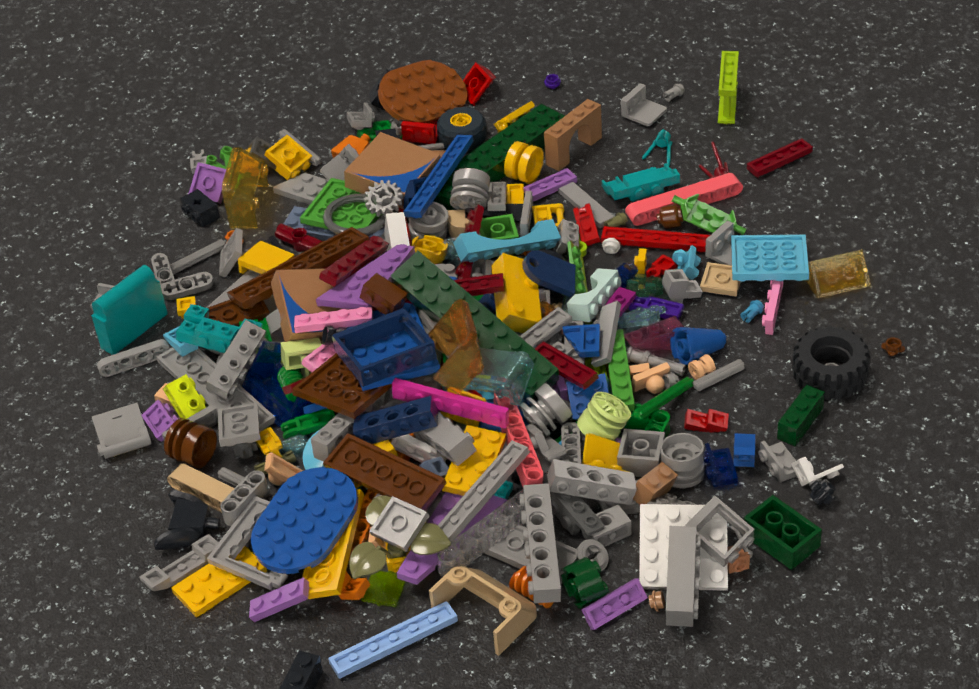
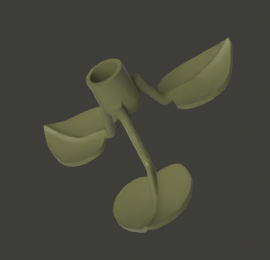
M377 496L368 505L365 515L367 522L371 526L374 525L391 497ZM425 523L412 542L411 550L418 555H431L447 549L451 546V542L438 525ZM371 542L357 545L350 556V571L353 579L381 571L386 565V555L387 558L406 557V552H409V548L407 551H404L388 543L387 551L381 546L375 548Z

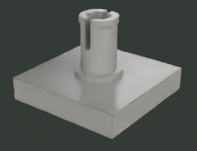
M235 229L221 250L219 275L222 277H227L236 261H238V258L245 253L242 252L243 230Z
M392 496L369 532L372 536L407 551L429 518V514Z

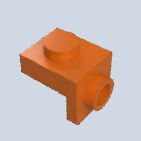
M346 571L341 595L338 596L341 600H360L371 584L367 578H351Z

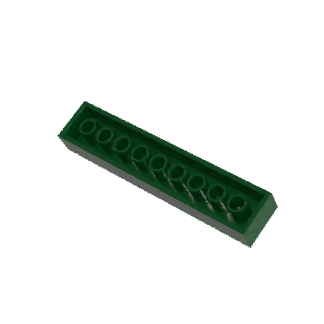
M540 104L463 157L433 202L443 205L447 210H454V207L450 204V197L453 189V175L459 169H478L490 176V182H498L506 176L504 164L507 152L512 144L520 141L529 146L540 147L543 150L545 148L544 132L565 115Z
M415 252L390 275L392 283L408 293L407 299L426 313L432 321H435L439 327L450 334L453 339L466 348L475 358L479 359L482 364L495 373L496 376L525 401H527L528 397L538 401L535 391L544 383L552 387L559 380V369L421 252Z

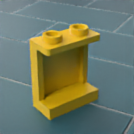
M259 241L238 258L239 272L244 274L250 269L263 274L295 257V254Z

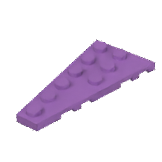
M396 245L339 285L316 299L317 306L343 309L373 307L360 298L363 284L375 273L392 282L390 275L415 253L414 246Z
M445 492L427 523L438 525L463 496ZM493 495L447 549L431 555H418L410 550L397 571V578L416 585L419 584L435 570L437 564L442 560H447L451 556V552L456 548L460 549L482 530L484 524L489 520H494L498 512L510 506L509 500Z

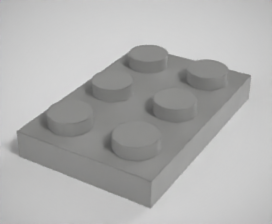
M257 402L218 409L220 447H231L240 443H253L261 440Z

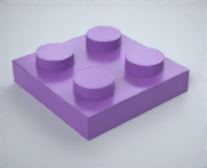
M198 162L189 193L198 189L215 203L221 204L231 171Z

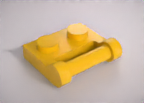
M561 203L532 206L534 225L538 221L552 219L551 213H555L558 223H555L556 227L564 219V206Z

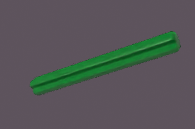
M685 377L635 409L634 418L644 419L693 387V378Z

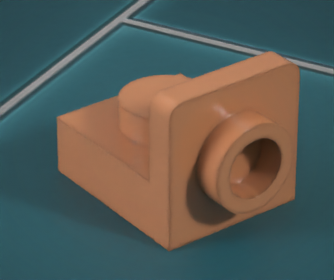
M733 546L727 547V552H728ZM743 548L738 552L740 554L739 557L732 564L728 563L729 574L749 569L750 555L748 552H744Z

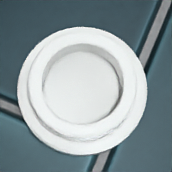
M615 238L605 239L602 242L604 252L608 254L617 253L620 249V242Z

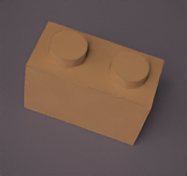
M661 462L637 481V490L633 500L639 505L647 504L649 501L665 495L672 488L678 474Z

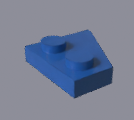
M600 324L562 326L564 336L580 358L600 357Z

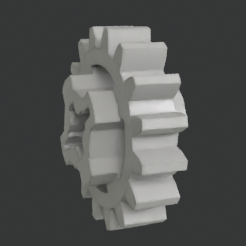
M381 180L380 184L374 182V187L369 186V192H365L364 202L366 208L370 210L371 214L376 212L377 217L380 214L386 217L387 213H393V210L398 211V205L403 204L401 188L397 187L396 183L391 185L390 180L387 183Z

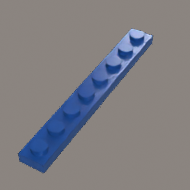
M456 135L404 210L405 217L415 219L423 217L474 142L473 135Z

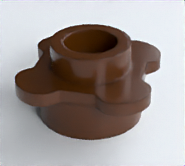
M895 337L888 338L886 343L881 345V348L885 349L889 356H895L899 352L905 351V347L901 346V340Z

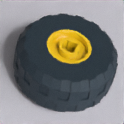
M456 107L447 110L437 121L439 142L445 148H448L456 135H473L474 142L468 151L474 150L476 147L478 148L484 142L487 135L485 117L478 110L471 107Z

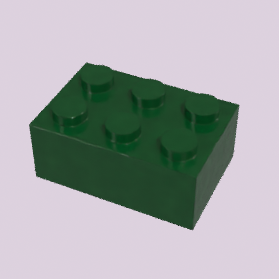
M774 495L765 500L743 519L755 529L753 542L791 570L821 546L822 529Z

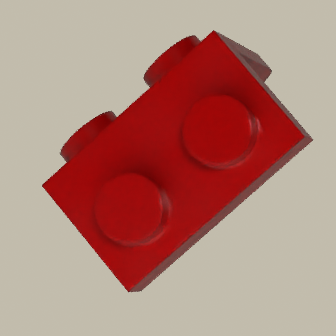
M403 121L401 124L403 141L435 144L438 139L437 121L432 123Z

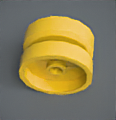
M520 141L514 142L507 152L504 173L506 177L515 180L519 179L528 184L534 183L543 166L544 153L542 148L533 145L529 146Z

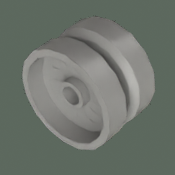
M432 202L422 218L415 219L409 217L408 227L411 239L413 240L417 236H419V239H423L424 235H431L444 240L447 235L449 216L447 209L437 202Z

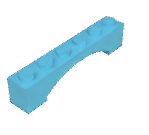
M550 219L538 221L529 234L519 238L508 240L491 239L480 236L475 231L460 234L453 244L461 262H475L483 258L485 260L491 259L495 256H500L502 253L508 255L515 253L518 255L525 251L543 248L552 249L561 239L554 220Z

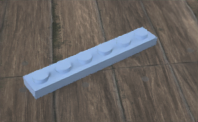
M445 601L329 657V664L340 679L457 622V615L449 603Z

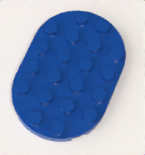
M325 467L307 469L288 478L279 488L252 530L251 545L257 560L265 568L282 574L299 573L298 570L309 566L313 568L321 563L333 550L357 511L358 496L352 480L336 469Z

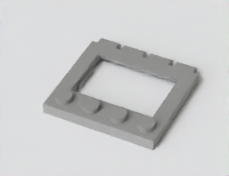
M254 496L207 557V561L213 566L269 590H272L273 587L278 589L288 578L287 574L273 571L267 574L245 562L234 560L251 538L254 525L270 503V501Z

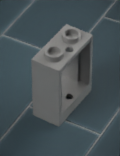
M716 496L685 525L696 527V535H701V547L723 567L728 563L732 564L739 557L740 554L738 552L743 547L748 548L754 541L755 529ZM716 513L743 534L725 555L698 533Z

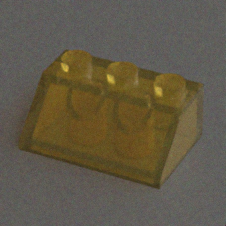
M863 250L808 262L809 280H807V283L817 299L871 286Z

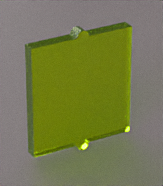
M379 571L370 576L369 583L371 585L361 600L362 602L377 604V606L396 607L406 581L398 579L397 574L391 571Z

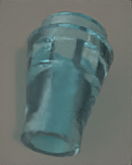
M298 434L281 441L283 448L279 450L280 453H286L289 450H292L293 453H303L308 442L307 436Z

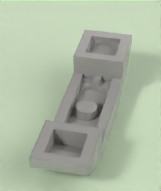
M208 534L193 543L192 551L163 569L156 566L139 576V578L152 591L170 588L207 565V557L219 542Z

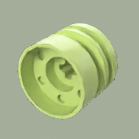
M596 392L588 403V408L579 417L577 426L585 436L591 433L615 441L621 433L620 429H623L626 422L630 419L631 411L616 396L606 392Z

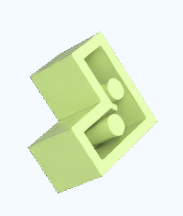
M311 338L281 342V360L285 369L301 368L304 378L310 375L312 372L301 363L303 358L322 345L320 339Z

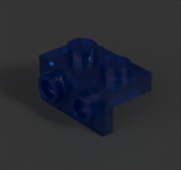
M705 443L704 463L707 464L706 476L707 479H711L713 487L738 484V477L729 448L711 450L710 444Z

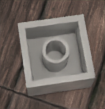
M624 429L617 455L618 466H621L622 470L634 473L636 477L646 475L662 462L660 446L661 442L665 439V432Z

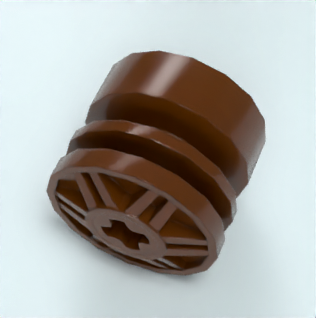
M186 418L176 420L170 426L164 440V451L169 458L183 461L194 468L204 467L211 460L217 446V435L212 428L198 425L196 422Z

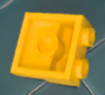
M289 135L284 136L266 150L264 154L277 166L275 170L286 180L298 176L301 170L306 171L311 165L312 155Z

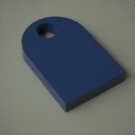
M538 250L529 252L523 259V270L534 283L568 297H572L575 294L576 265Z

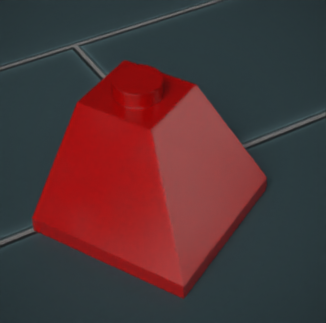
M476 62L463 79L467 89V100L472 105L478 102L496 78L489 69Z

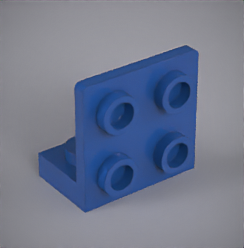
M605 373L599 374V378L586 390L570 381L566 382L574 420H578L583 411L588 408V403L596 392L609 393L608 387H610V382Z

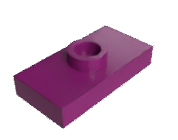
M619 287L605 305L618 301L621 304L620 318L636 298V292Z

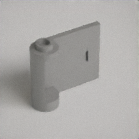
M138 403L92 416L100 442L97 445L99 455H104L105 459L152 445Z

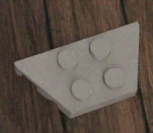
M303 173L274 186L273 191L275 194L310 205L327 184L328 180Z

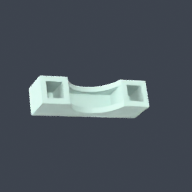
M598 268L590 276L592 290L582 294H575L567 302L568 314L572 316V320L591 322L602 309V306L607 303L621 286L618 270Z

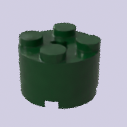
M583 557L560 570L564 572L561 574L564 588L569 597H575L577 601L574 604L578 608L589 605L609 593L607 584L600 577L601 568L596 560L591 562L589 558Z

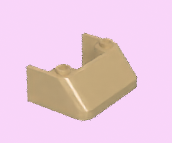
M462 566L454 567L429 590L431 608L445 601L449 602L463 587L498 608L500 615L506 618L493 631L495 654L498 656L537 617L536 606L533 602L481 570Z

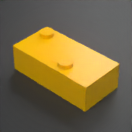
M502 253L492 264V274L503 273L505 291L494 293L496 317L513 331L523 334L542 320L538 284L530 280L525 274L522 258Z

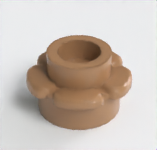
M653 590L652 595H649V604L657 612H659V609L665 608V598L662 591L656 592V590Z

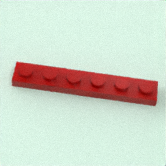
M604 226L601 243L605 239L615 238L620 242V245L682 249L688 251L690 246L693 245L696 247V251L706 252V239L710 235Z

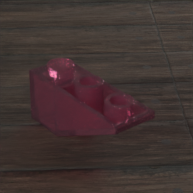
M676 316L624 334V338L633 349L670 350V338L675 333L672 332L673 329L684 326Z

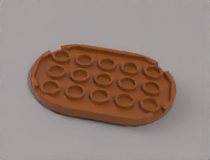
M424 60L386 73L380 82L378 97L383 108L398 121L401 119L409 122L432 123L438 121L440 116L447 110L463 107L467 99V89L462 78L454 69L440 62Z

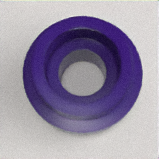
M550 74L546 76L544 83L546 87L555 89L561 84V80L558 75Z

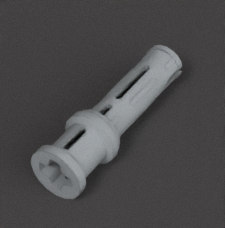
M630 346L627 351L628 363H649V367H655L667 362L670 366V372L681 377L685 372V364L651 355L650 351H640L635 349L634 346Z

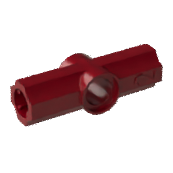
M279 224L275 231L276 238L292 244L294 250L299 252L306 251L324 242L308 235L304 228L294 229L285 224Z

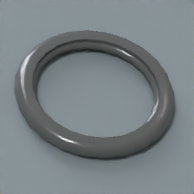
M350 194L332 201L323 214V221L327 228L335 234L348 229L335 224L332 220V214L337 208L345 204L364 202L365 194ZM381 214V218L377 222L357 230L366 235L373 234L385 226L386 217Z

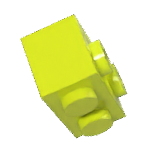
M187 374L172 381L163 388L179 418L186 419L206 408L204 397L197 393L195 382L191 377L188 378Z

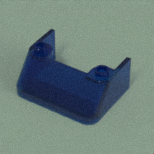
M263 340L242 387L275 416L274 423L281 427L280 425L288 420L306 415L303 407L314 403L297 397L295 402H291L286 398L277 379L279 370L284 366L280 362L281 343Z

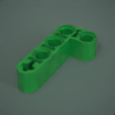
M634 403V410L640 407L641 404ZM658 409L644 419L639 420L634 418L635 413L631 411V417L623 427L633 430L665 432L666 438L670 433V415L668 412Z

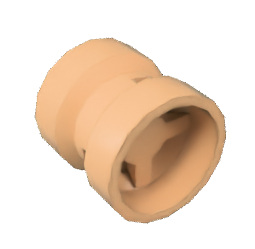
M707 354L701 356L698 361L693 360L688 364L689 372L696 380L716 370L713 359Z

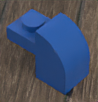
M735 433L733 466L754 467L755 434Z

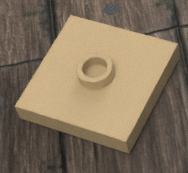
M707 262L700 288L703 292L737 297L741 281L732 280L731 265Z

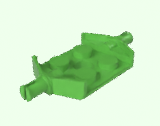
M699 194L687 199L674 195L671 202L681 206L680 209H682L685 221L714 233L728 220L734 223L733 231L744 235L746 228L737 225L734 210L731 211L730 215L722 210H718L705 202L697 200Z

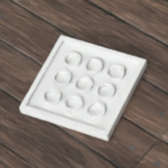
M640 504L639 581L643 589L667 590L669 526H685L705 505ZM716 513L698 533L725 555L727 553V521ZM700 547L699 590L728 591V564L723 567Z

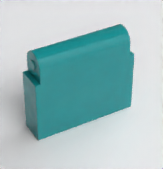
M142 265L92 302L94 314L91 316L101 349L111 355L117 354L168 314L160 281L156 280L153 271L147 265Z

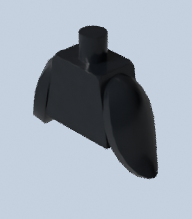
M172 489L168 497L175 507L168 527L169 531L157 537L154 541L155 550L188 547L206 536L208 529L219 530L220 517H210L209 506L200 498Z

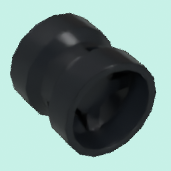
M326 325L322 333L323 345L333 344L332 335L344 331L346 328L339 327L334 329L332 326Z

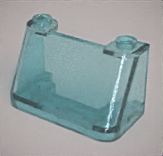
M464 345L460 346L442 367L437 381L444 391H447L449 386H453L461 390L469 389L496 393L498 398L502 399L503 396L511 399V405L520 406L534 363L529 354L523 351L511 352Z

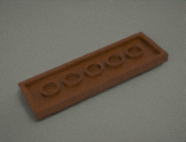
M349 433L323 462L325 468L336 469L347 475L353 482L382 496H389L391 498L394 496L424 511L447 484L445 478Z

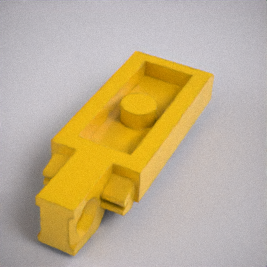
M530 101L494 123L498 133L507 128L509 123L512 124L519 119L518 116L522 115L523 117L530 112V109L535 107L534 103Z
M269 427L260 431L261 440L255 442L264 455L267 456L271 452L281 458L282 455L279 450L283 448V445L273 429Z

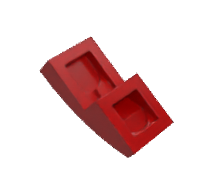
M687 409L684 429L700 432L727 431L729 414L709 409L707 414Z

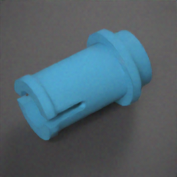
M759 300L751 301L750 306L740 314L742 320L744 321L748 317L745 322L749 323L757 314L763 312L764 305Z

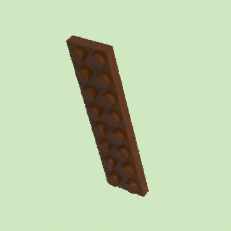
M350 227L227 292L230 300L244 310L252 308L256 303L261 300H267L273 295L271 281L276 270L322 269L325 266L332 265L366 240H370L369 236Z

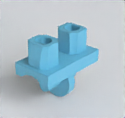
M691 245L687 252L680 249L673 253V261L678 265V269H683L687 278L693 280L699 275V270L696 267L699 265L701 258L696 255V247Z

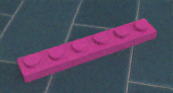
M395 378L392 382V395L395 399L410 402L432 396L439 411L505 429L509 424V408Z

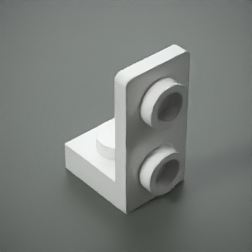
M806 456L791 464L801 486L811 485L815 480L819 481L825 476L831 479L839 475V470L844 468L843 464H840L814 475L813 466Z

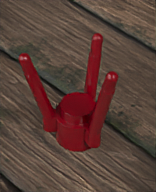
M711 142L719 167L714 170V175L701 164L699 168L710 178L729 173L727 162L724 163L723 167L715 143Z

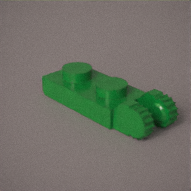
M327 408L295 417V419L282 423L280 426L282 432H284V440H296L299 436L317 432L336 416L335 412Z

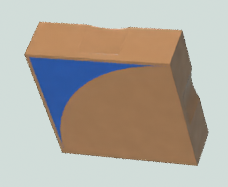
M380 132L344 171L345 187L365 194L366 191L369 192V186L374 187V182L380 184L381 180L384 183L390 180L391 185L396 183L397 187L401 188L403 204L398 205V208L403 209L404 196L409 181L429 176L440 160V154Z
M325 269L275 271L271 286L275 303L280 313V325L284 342L319 338L322 343L323 330L295 333V316L343 309L317 306L316 299L333 288L332 285L319 279L320 272Z

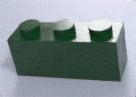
M806 385L779 420L777 439L796 446L823 410L825 392Z

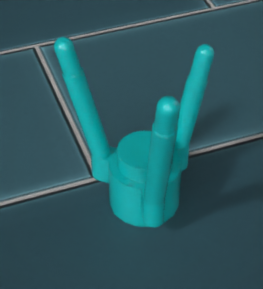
M662 129L642 156V159L644 160L656 145L661 148L667 146V165L670 166L672 146L670 133Z

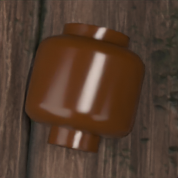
M677 204L661 207L659 214H657L658 224H662L665 229L681 226L684 221L682 209Z

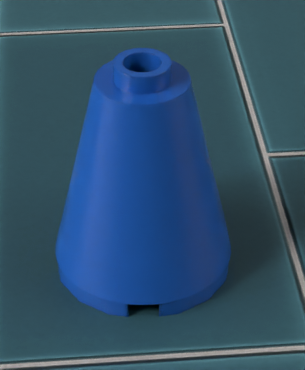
M677 327L673 329L672 332L675 333L670 338L674 359L678 358L679 363L688 365L693 360H699L703 355H710L724 348L726 343L725 334L718 329Z

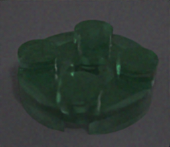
M635 274V278L629 279L626 283V289L636 292L638 297H649V294L654 293L656 297L662 295L664 291L662 278L660 277L649 278L644 274Z

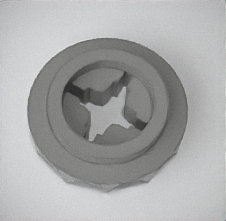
M588 539L576 548L577 555L575 557L578 559L588 558L589 555L596 553L597 555L594 559H591V562L596 560L601 571L606 568L609 560L608 553L600 542Z

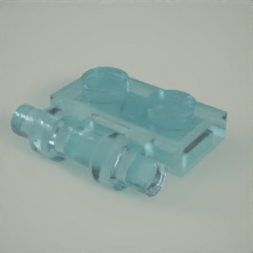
M652 305L650 308L637 307L635 310L625 313L624 317L618 321L619 328L651 325L660 319V314L665 313L666 308L665 306Z

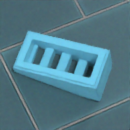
M179 327L163 334L165 340L182 357L199 349L196 345L176 340V331Z

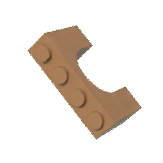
M587 99L544 132L547 166L560 171L570 163L569 145L577 129L578 140L590 146L602 138L600 104Z

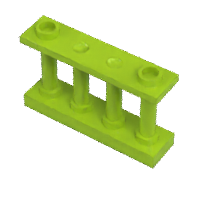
M722 51L718 95L720 96L718 123L735 124L739 51Z

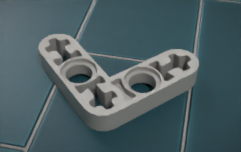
M157 253L152 256V267L156 279L160 281L163 297L166 300H174L202 292L213 286V278L209 272H200L175 280L167 256L163 253ZM159 260L162 261V264H163V267H162V268H160V266H159V263H158ZM164 273L170 275L168 279L164 280L160 276ZM185 283L192 284V287L189 289H184L182 286Z

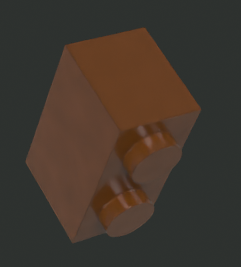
M375 273L363 284L360 298L381 313L387 315L400 310L404 306L408 293L378 273Z

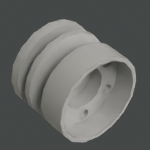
M464 168L455 171L450 204L455 209L465 210L467 213H469L470 208H475L478 204L486 209L490 176L474 168Z
M544 383L535 391L539 401L536 402L528 397L526 400L531 407L522 402L519 408L523 412L526 421L542 431L543 436L547 438L550 432L546 426L553 431L557 429L552 420L556 419L563 424L573 414L562 398L548 384Z
M677 433L666 437L661 442V461L678 474L673 487L689 488L699 484L705 475L704 445L702 440L692 434Z

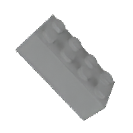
M669 526L666 593L667 626L693 627V619H698L701 535H696V527Z

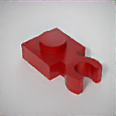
M663 254L652 263V268L646 271V277L649 278L654 275V282H658L661 275H664L665 270H674L678 265L672 258Z

